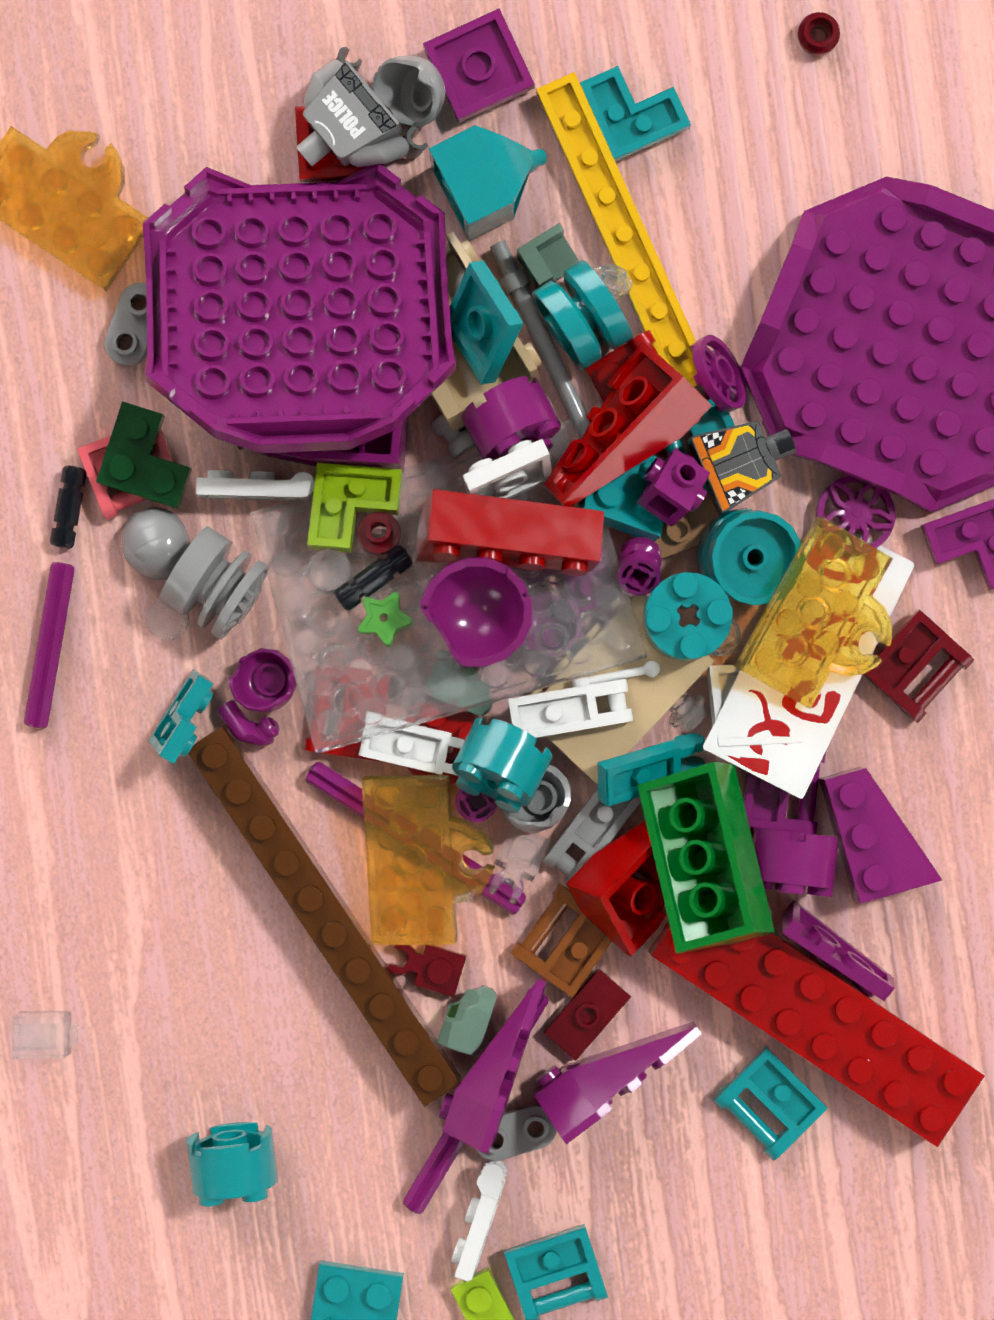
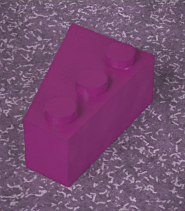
M857 767L819 778L835 837H838L837 846L854 901L862 904L943 881L867 768Z

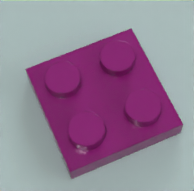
M500 8L423 43V48L429 61L434 64L443 78L445 95L458 123L535 88V83Z

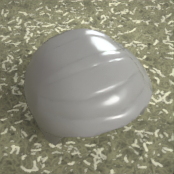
M416 55L390 58L379 66L378 72H375L373 77V92L400 124L411 127H423L431 123L439 115L445 101V86L440 72L428 59Z
M151 507L136 512L129 519L122 533V551L126 561L139 574L154 580H167L182 554L191 544L186 528L180 518L172 511L163 508Z
M549 765L530 805L521 806L518 813H511L500 808L502 815L507 822L523 832L539 833L552 828L563 818L569 808L571 791L568 779L556 767Z

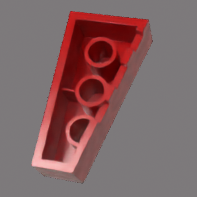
M433 489L419 514L415 561L452 563L465 557H490L509 567H520L533 571L553 569L561 570L566 575L583 576L587 572H591L601 562L604 511Z

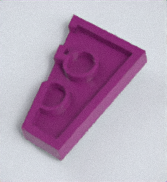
M793 900L783 912V934L819 957L834 971H840L850 978L852 984L864 995L870 998L875 995L885 1001L895 989L894 977L803 906Z

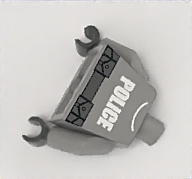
M342 47L339 50L336 60H331L313 73L304 98L305 110L303 116L314 132L296 146L311 166H314L330 151L333 152L343 166L352 164L356 167L385 164L403 157L415 159L428 147L427 143L416 145L411 140L420 131L416 126L408 129L403 136H399L403 132L400 123L358 74L362 60L358 59L355 63L345 61L349 52L347 47Z

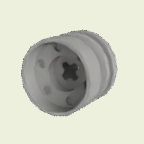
M206 526L194 538L173 568L162 588L159 600L182 615L187 614L197 603H200L203 607L199 613L197 625L205 628L218 615L211 634L222 640L232 628L243 621L252 609L262 591V585L270 566L258 560L245 573L252 555L244 551L232 563H229L226 560L233 542L209 526Z

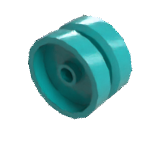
M582 259L564 271V283L570 296L559 284L551 280L533 291L532 296L543 316L545 324L557 343L568 354L575 365L584 371L601 360V348L595 335L605 346L616 350L631 340L633 333L622 310L595 270Z
M741 508L729 510L711 520L701 534L697 548V560L700 573L717 582L729 599L751 605L773 603L790 591L799 579L803 564L801 541L794 528L779 515ZM748 553L752 555L750 562L747 560Z

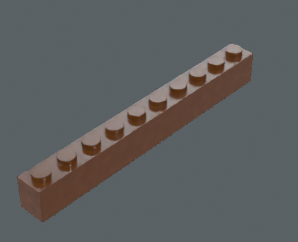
M227 726L219 727L194 744L188 753L423 1106L426 1107L459 1085L461 1082L460 1073L442 1046L437 1043L436 1037L393 973L388 970L387 964Z

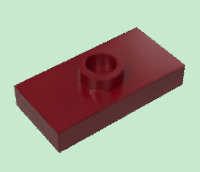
M598 968L544 1030V1034L576 1061L628 1002L631 995Z

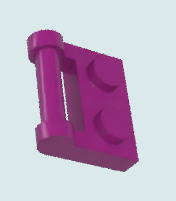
M826 752L820 763H825ZM820 764L802 799L799 798L797 819L786 818L788 792L747 772L743 802L749 827L817 835L818 822L814 821Z

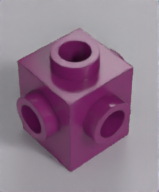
M675 448L663 460L659 457L655 458L643 476V479L648 481L637 504L672 527L689 511L694 512L699 507L707 494V490L702 487L710 472L699 465L693 457L683 454Z

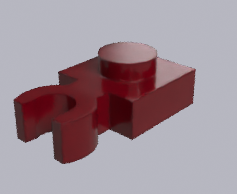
M396 941L394 948L405 951L408 955V961L404 965L390 962L388 966L389 971L398 975L406 974L410 971L416 972L417 976L414 985L455 997L467 955L426 943L424 953L420 954L416 952L410 943Z

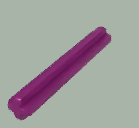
M53 562L50 566L24 716V724L29 727L46 728L48 726L75 571L74 566L71 564Z

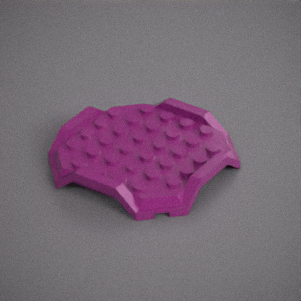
M382 164L367 166L337 182L250 185L205 167L184 186L185 193L170 206L166 203L163 204L143 222L147 300L146 382L216 439L259 453L350 450L394 431L455 371L456 360L452 345L446 265L445 213L422 195L417 198L401 186V179Z
M887 176L805 210L799 221L790 249L764 313L740 366L749 393L754 398L763 419L762 423L767 435L770 436L787 429L796 447V453L791 454L792 456L817 462L891 492L928 513L993 487L994 210L933 185Z

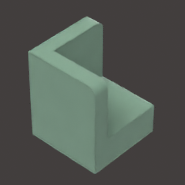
M560 223L517 249V259L536 289L550 280L556 282L563 278L564 271L579 262L564 237L565 230Z

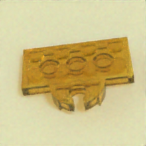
M10 126L0 141V221L107 292L142 240L143 222L148 219L147 216L119 198L125 185V167L118 151L110 143L105 148L103 163L98 167L92 168L84 164V154L88 149L97 146L100 139L97 133L72 131L71 129L57 136L45 149Z
M816 516L734 667L811 709L831 671L844 676L862 675L877 667L882 660L877 655H863L859 650V640L864 633L871 631L877 642L891 646L892 624L885 607L873 597V594L893 558L827 519Z
M449 775L365 776L362 779L371 945H455L458 940L456 903L469 902L479 896L491 879L495 869V865L486 864L479 869H472L465 864L463 853L468 850H475L483 856L490 855L494 851L492 841L484 830L468 819L451 816Z

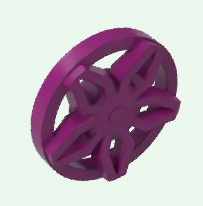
M706 335L698 339L691 345L696 374L693 377L697 386L704 388L708 396L716 404L719 412H732L741 408L746 401V385L740 366L733 353L722 340L714 335ZM706 345L710 346L714 350L711 351Z
M851 476L842 477L831 483L821 494L816 506V523L820 534L830 546L847 554H864L878 548L890 536L896 519L895 506L888 491ZM857 483L864 486L857 491L856 497H854L853 491L846 487L845 484ZM836 488L844 493L848 500L842 502ZM871 488L874 492L871 501L868 502L863 499V495ZM830 495L833 505L839 510H833L824 517L825 503ZM879 496L885 504L887 513L881 509H872L877 504ZM877 515L887 522L876 524L872 521L873 516ZM838 517L840 525L826 526V523L831 519ZM867 528L872 531H883L875 542L867 545L869 537ZM844 529L847 530L846 537L850 545L838 541L831 533L842 532ZM861 531L862 538L860 546H858L854 533Z

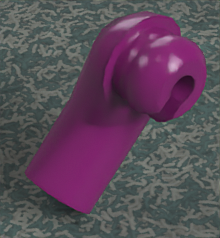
M234 700L226 702L217 711L220 718L238 741L264 747L273 743L274 737L279 734V725L273 718L263 717L259 723L250 721Z

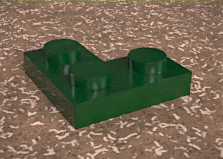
M122 401L96 480L98 484L179 509L192 469L153 456V451L165 418L163 414Z

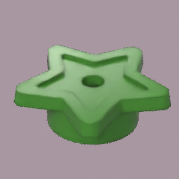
M393 592L382 601L369 597L363 599L367 616L358 627L359 634H375L386 647L392 645L394 636L400 629L413 624V620L400 611L399 593ZM384 614L387 615L388 620L382 622L380 617Z

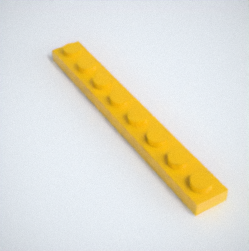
M575 72L536 88V95L643 331H651L656 340L653 345L658 355L677 370L694 388L699 387L693 377L696 374L691 349V345L696 342V339Z

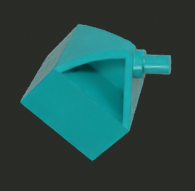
M476 125L429 148L431 168L468 241L514 219L529 174L536 167L544 165L547 161V155L544 150H530L505 136Z

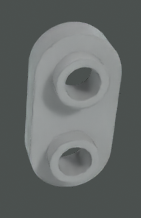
M134 283L122 292L105 338L107 354L112 360L122 366H135L141 363L147 356V306L140 311L133 308V302L136 298H146V283ZM124 336H130L133 339V345L128 350H121L119 348V341Z
M540 1104L523 1106L504 1112L498 1133L503 1137L501 1145L492 1146L488 1154L477 1151L485 1159L491 1161L503 1160L548 1146L554 1140L557 1130ZM532 1121H539L544 1125V1130L538 1135H533L528 1131V1125Z

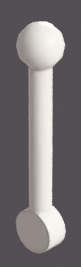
M650 660L641 667L571 680L572 686L579 687L645 674L649 677H655L660 672V665L658 662Z

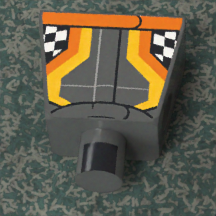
M758 421L698 434L690 437L687 441L694 459L699 465L710 472L705 485L718 516L731 510L779 479L781 474L775 461L796 453L794 441L787 429L765 437Z

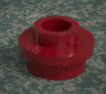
M823 12L809 14L802 20L798 28L797 37L799 44L807 53L819 56L831 52L836 47L840 38V28L837 21L829 14ZM821 29L825 33L826 38L823 41H815L811 36V31Z
M375 512L369 514L359 525V541L363 548L372 554H386L400 542V525L388 513ZM375 527H385L387 529L385 536L374 538L371 533Z

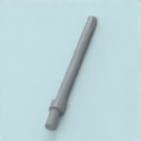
M500 241L490 248L504 276L501 282L507 294L513 295L576 432L581 439L591 422L586 418L587 413L527 288L531 284L524 269L518 268L506 241Z

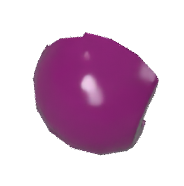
M465 557L447 564L429 581L420 601V609L428 621L432 622L438 629L456 662L464 667H486L507 659L523 644L532 625V600L525 583L512 568L490 557Z

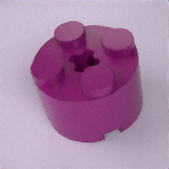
M527 376L505 381L483 393L487 401L477 409L472 402L462 413L461 419L482 459L491 458L492 461L507 455L508 450L512 446L525 440H531L533 443L543 439L549 451L554 446L551 438L561 429V422L536 377H533L532 383L529 382Z
M754 828L752 840L764 889L772 890L773 882H776V890L779 892L804 894L805 886H808L807 894L826 897L833 896L838 837Z

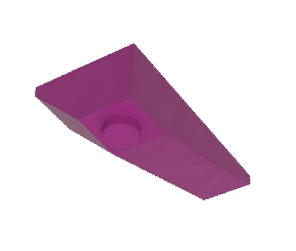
M539 977L457 1087L454 1095L446 1093L439 1113V1118L446 1120L443 1132L481 1152L489 1153L495 1142L548 980Z
M690 1022L569 1063L560 1070L554 1065L536 1079L539 1086L534 1089V1096L567 1145L612 1110L610 1106L613 1103L612 1097L617 1093L620 1096L628 1092L632 1093L647 1077L645 1073L647 1068L650 1066L654 1070L661 1068L702 1033L694 1022Z

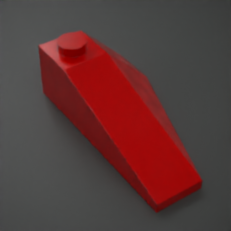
M645 342L615 371L607 384L611 391L600 408L592 407L586 417L591 422L581 439H576L569 444L544 484L564 506L571 507L682 438L712 406L677 370Z
M643 821L595 853L566 883L581 912L625 954L631 957L659 928L666 916L661 911L665 903L646 821Z

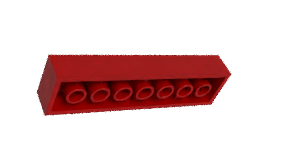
M668 920L648 950L652 957L937 1148L985 1077L977 1069L773 933L737 943L676 953Z

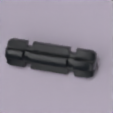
M67 465L62 469L60 482L64 484L63 488H59L53 520L57 523L56 528H52L50 543L55 547L70 549L74 546L76 532L73 531V528L78 525L83 497L80 488L85 486L87 475L85 469L81 467Z
M401 545L387 552V558L384 560L379 558L353 577L354 582L351 584L346 582L335 590V597L347 611L353 609L361 603L360 598L364 595L365 597L371 596L394 579L393 574L396 572L401 574L412 566L413 562L410 555Z

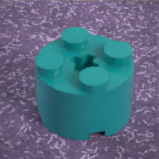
M683 572L666 578L648 595L643 607V627L650 644L662 655L676 660H695L711 654L725 641L731 628L733 609L727 594L713 579L698 573ZM692 607L695 610L693 618L697 621L696 625L688 624L681 627L678 624L681 619L680 614L677 613L678 608L686 610Z
M483 717L476 718L452 765L453 771L459 777L456 785L471 795L478 796L481 792L496 799L495 804L503 810L518 813L521 806L530 805L553 755L547 747L541 753L534 747L537 738L521 728L493 718L489 726L482 725Z
M256 1122L227 1123L210 1127L211 1136L200 1139L198 1131L187 1138L192 1190L194 1195L199 1197V1204L201 1206H216L224 1203L225 1199L242 1197L244 1202H258L268 1197L267 1189L274 1186L278 1181L272 1128L268 1125L265 1126L264 1131H259L258 1123Z

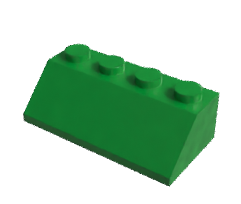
M711 762L637 785L676 953L737 943L774 933L773 922L735 765Z

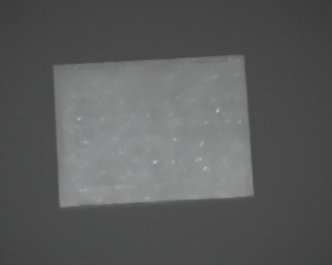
M574 418L561 422L560 431L551 438L554 445L549 450L552 471L569 444L576 439H581ZM477 447L466 449L455 460L449 454L404 467L399 515L392 516L398 521L401 529V539L398 545H401L407 551L413 564L403 573L399 574L396 572L393 574L394 579L369 596V598L382 601L393 592L399 593L400 611L413 620L411 626L400 629L394 636L392 645L386 647L375 634L358 633L359 625L367 616L363 605L365 595L360 598V604L347 611L339 603L334 593L344 583L348 582L351 584L354 582L353 577L379 558L382 560L387 558L386 554L376 555L366 551L359 541V525L366 516L372 513L356 512L352 553L309 549L307 541L313 495L308 498H298L250 512L263 561L270 566L267 576L316 753L336 749L647 658V652L626 584L620 585L618 583L619 562L608 526L603 525L601 562L591 572H587L586 575H566L561 570L553 569L533 571L520 567H510L525 583L532 600V625L523 644L507 659L486 667H464L456 662L438 629L432 622L428 621L420 609V601L429 581L450 563L415 561L419 514L433 489L467 493L462 475L468 473V469L473 464L483 460ZM544 484L511 498L564 506ZM579 502L572 505L571 507L578 508ZM377 526L372 530L371 535L374 538H382L385 536L387 529L383 526ZM384 614L380 617V620L385 622L388 620V616Z

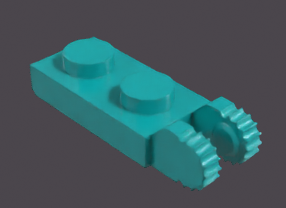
M696 733L676 736L674 740L597 762L598 799L605 806H612L638 798L640 795L637 785L704 765V758L691 756L703 751L704 736Z

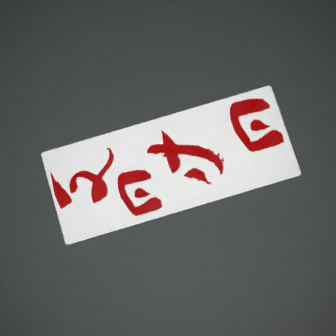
M816 517L802 543L803 564L799 579L786 595L773 602L703 745L704 750L800 799L804 797L914 568L912 561L882 546L864 554H847L836 550L820 534ZM830 520L828 523H826V526L839 524ZM844 529L842 532L831 533L838 541L850 545L846 537L847 530ZM854 533L857 544L860 546L862 536ZM868 539L867 545L873 543V541ZM717 734H726V738L757 736L801 737L802 743L718 747Z

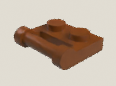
M559 883L552 892L555 896L523 942H517L510 953L567 995L573 997L612 941L581 912L570 890ZM569 906L579 914L544 961L535 952Z

